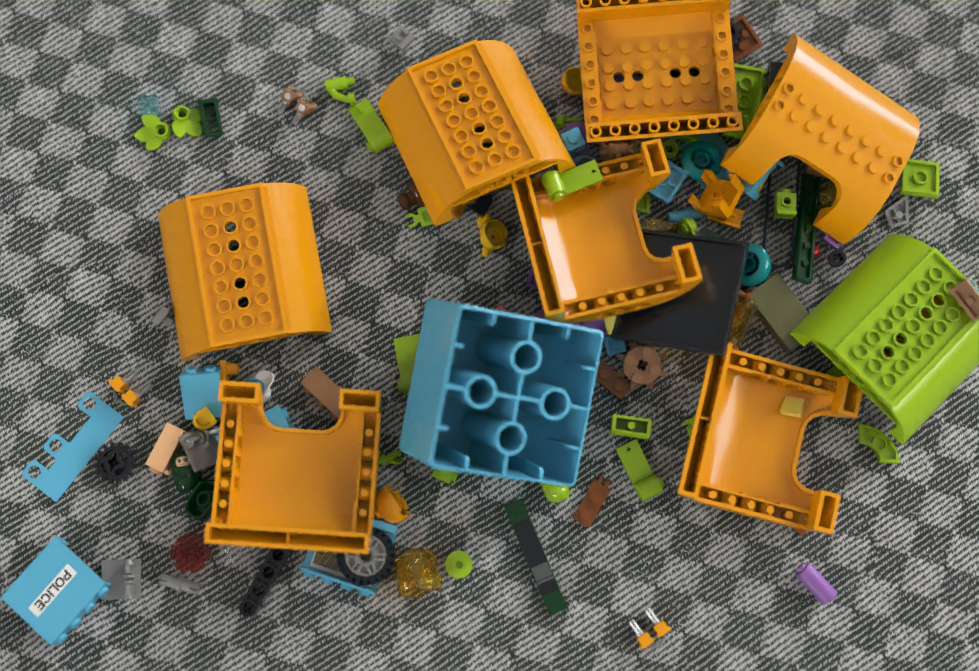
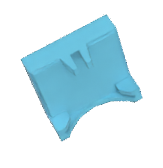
M669 160L667 162L671 172L670 175L661 184L647 192L648 195L653 197V200L658 199L667 206L688 175L684 169Z

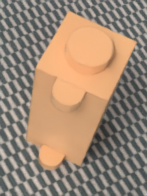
M167 422L145 463L150 466L149 471L158 475L162 472L170 476L172 472L169 469L172 464V458L182 446L178 437L189 432Z

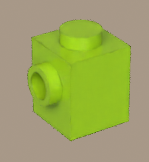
M434 468L431 476L450 485L451 481H456L459 472Z

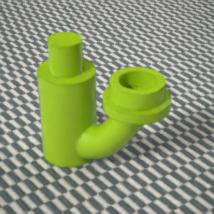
M342 76L324 81L327 93L331 97L350 103L351 106L357 104L354 93L350 94L349 92L348 96L337 92L349 89V85L356 84L354 77L347 78Z

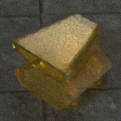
M421 548L409 549L407 554L395 559L397 587L400 597L419 599L425 595V589L433 591L441 589L442 578L437 572V559L431 550Z

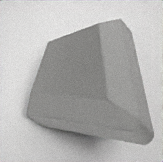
M908 195L884 211L890 229L909 223Z

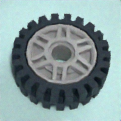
M373 527L369 549L372 556L369 561H363L359 553L337 552L338 567L342 574L351 582L359 585H373L384 580L392 571L396 558L395 548L390 537L382 530Z

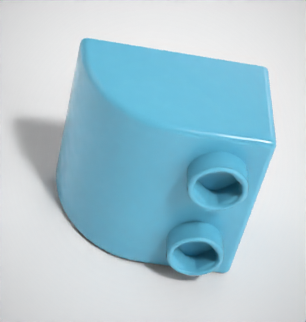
M428 299L425 304L401 431L400 451L432 468L560 486H574L603 343V332L596 329L449 301Z

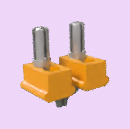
M132 369L123 378L117 375L113 380H109V384L114 388L113 395L115 398L113 401L116 404L121 403L122 405L137 408V404L142 401L140 397L151 388V385L146 382L138 390L133 391L130 389L125 393V390L130 386L128 384L129 381L139 373L137 369ZM116 392L121 393V397L126 403L117 400Z
M648 608V610H645V613L653 624L651 627L655 631V636H663L660 640V645H650L655 639L650 637L646 631L643 632L634 619L629 624L637 635L635 638L639 642L640 648L658 647L660 649L664 646L663 641L666 639V633L670 631L671 627L667 626L663 620H659L652 609Z

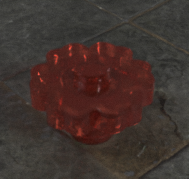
M186 533L177 538V545L171 547L170 555L171 559L176 560L175 567L177 569H180L182 572L191 571L197 573L206 567L205 561L211 559L212 548L206 546L207 543H204V537L200 534L192 536Z

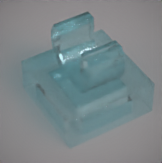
M156 93L138 96V104L142 116L161 114V106Z

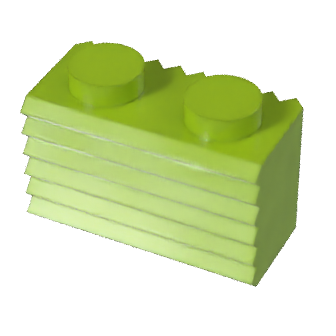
M615 413L611 417L609 434L647 440L650 438L652 420L651 418L648 420L643 417L641 419L635 416L628 417V415L621 416Z

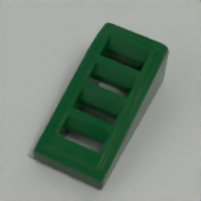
M217 98L198 100L197 104L204 138L223 136ZM213 105V109L204 110V106ZM214 113L215 116L205 117V114ZM216 120L215 124L206 125V121ZM207 128H218V131H207Z

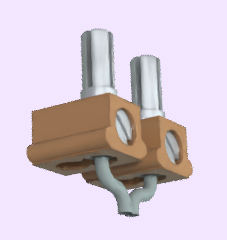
M292 86L283 89L280 97L283 99V102L277 111L283 114L289 104L297 102L298 104L295 107L297 113L292 120V124L297 125L302 116L311 114L317 108V104L308 98L304 88L298 89Z

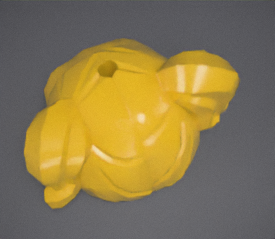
M489 214L480 216L477 220V225L480 228V242L483 245L481 254L487 258L493 253V250L506 246L507 242L505 240L508 237V230L502 221L491 219Z

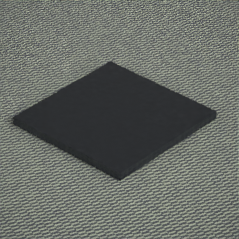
M641 229L649 253L655 257L665 258L671 256L672 247L692 242L703 280L688 292L672 300L649 308L617 315L610 338L725 357L749 243Z

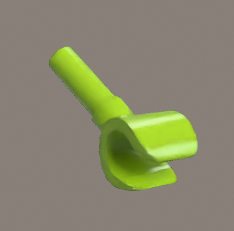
M560 114L555 119L554 125L564 128L565 122H581V118H569Z

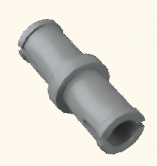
M162 573L160 576L162 581H159V585L174 588L177 592L185 591L194 595H198L200 591L198 587H201V583L186 580L183 576L175 577L166 573Z

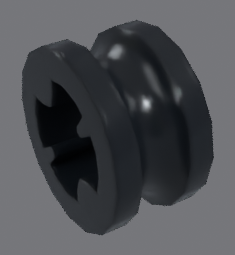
M840 249L833 250L827 257L828 264L834 268L841 267L846 262V254ZM839 255L841 262H834L835 258H832V256Z

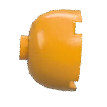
M389 483L376 495L375 514L380 520L384 519L388 523L396 524L409 518L411 512L407 513L406 510L409 507L398 490L393 491L391 489L393 485Z

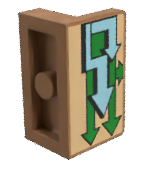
M969 276L952 288L950 293L972 321L975 322L979 319V286Z

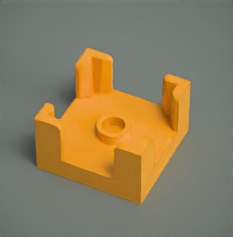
M705 169L701 178L707 186L701 198L698 200L694 194H691L688 202L699 214L729 219L745 189L737 175L729 173L730 181L718 179L712 170Z

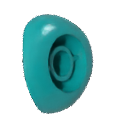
M703 140L693 141L686 145L681 152V163L684 170L696 181L704 182L701 175L705 169L712 170L716 176L722 169L720 163L723 160V154L720 148L712 142Z
M749 243L741 281L742 286H754L762 283L771 271L770 257L766 250L758 244Z

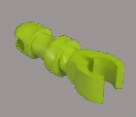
M396 450L386 456L381 454L379 464H382V466L387 465V463L401 464L403 458H395V456H401V451Z

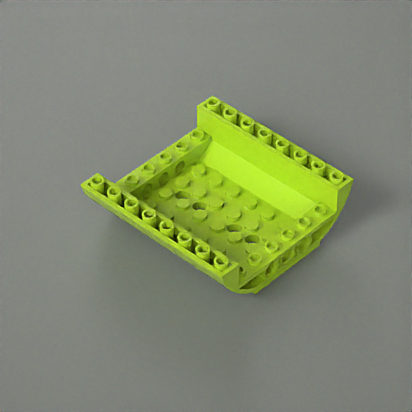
M888 235L790 332L803 347L812 341L895 423L888 432L902 445L979 365V319L973 322L950 293V290L964 281L966 277L936 248H932L924 242L906 235ZM934 297H938L941 300V306L934 303ZM922 309L929 313V318H924L921 315ZM896 335L903 337L904 344H899L896 341ZM884 348H888L891 351V357L884 355Z

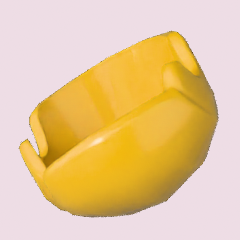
M578 67L568 68L561 76L562 89L569 95L582 94L581 72Z

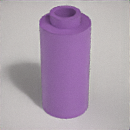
M803 562L796 568L795 571L797 573L795 576L822 605H826L837 595L838 592L811 563L805 564Z

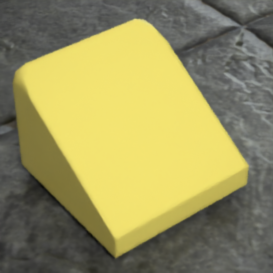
M617 315L603 318L607 334L609 335L612 334Z
M785 396L780 411L781 414L801 418L805 399Z

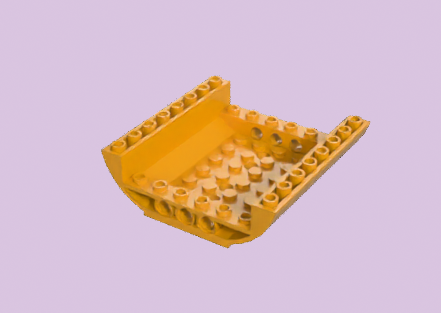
M576 0L586 142L743 131L742 111L738 112L729 15L731 0ZM696 68L699 71V75L691 76L689 70ZM678 70L681 75L678 78H673L670 72ZM635 73H640L643 79L635 81L632 76ZM617 74L624 77V80L620 83L615 82L613 79Z
M476 39L407 67L405 72L390 83L379 100L378 108L435 227L453 220L451 208L553 165L559 174L576 167L514 49L504 42L497 40L477 41ZM455 82L462 84L458 88L452 87V84ZM462 97L469 98L465 103L459 101ZM477 127H483L485 129L481 133H477L474 131ZM486 142L493 144L490 148L482 147Z
M261 182L186 196V198L175 201L159 211L158 220L181 362L201 358L200 354L301 334L312 333L313 336L333 333L307 187L294 183ZM229 223L236 224V229L233 232L226 231V226ZM231 242H238L239 248L236 251L229 250ZM238 279H244L246 282L245 286L241 289L235 286ZM241 298H248L249 304L245 308L239 307L238 303Z

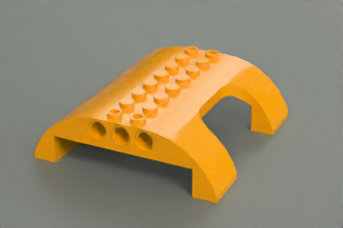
M793 33L783 51L788 53L786 60L738 146L728 149L720 165L731 173L736 174L748 184L753 185L781 158L793 156L802 160L829 178L837 189L836 199L832 206L821 208L812 225L836 241L845 244L857 236L871 222L889 197L914 150L920 124L917 116Z
M660 138L641 142V153L597 163L603 181L566 195L560 201L554 202L548 199L540 177L530 179V176L511 183L547 319L562 323H577L629 313L672 300L688 292L703 280L692 242L672 247L671 256L665 258L655 257L650 254L645 244L636 213L637 204L643 195L661 184L671 173Z
M728 343L725 357L709 355L677 494L707 506L766 522L806 531L833 534L841 495L824 490L813 491L803 486L796 475L797 463L804 431L808 422L818 416L857 418L863 392L846 375L838 378L732 349L733 344ZM785 396L805 399L801 418L781 414L780 411Z
M220 381L218 401L222 403L212 516L211 523H206L204 543L368 554L372 538L381 439V391L340 388L339 409L341 413L335 426L327 430L281 428L271 424L265 416L260 383Z

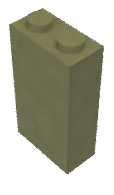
M778 273L774 276L769 274L759 287L754 285L746 291L753 294L748 304L786 353L799 344L790 332L809 313Z

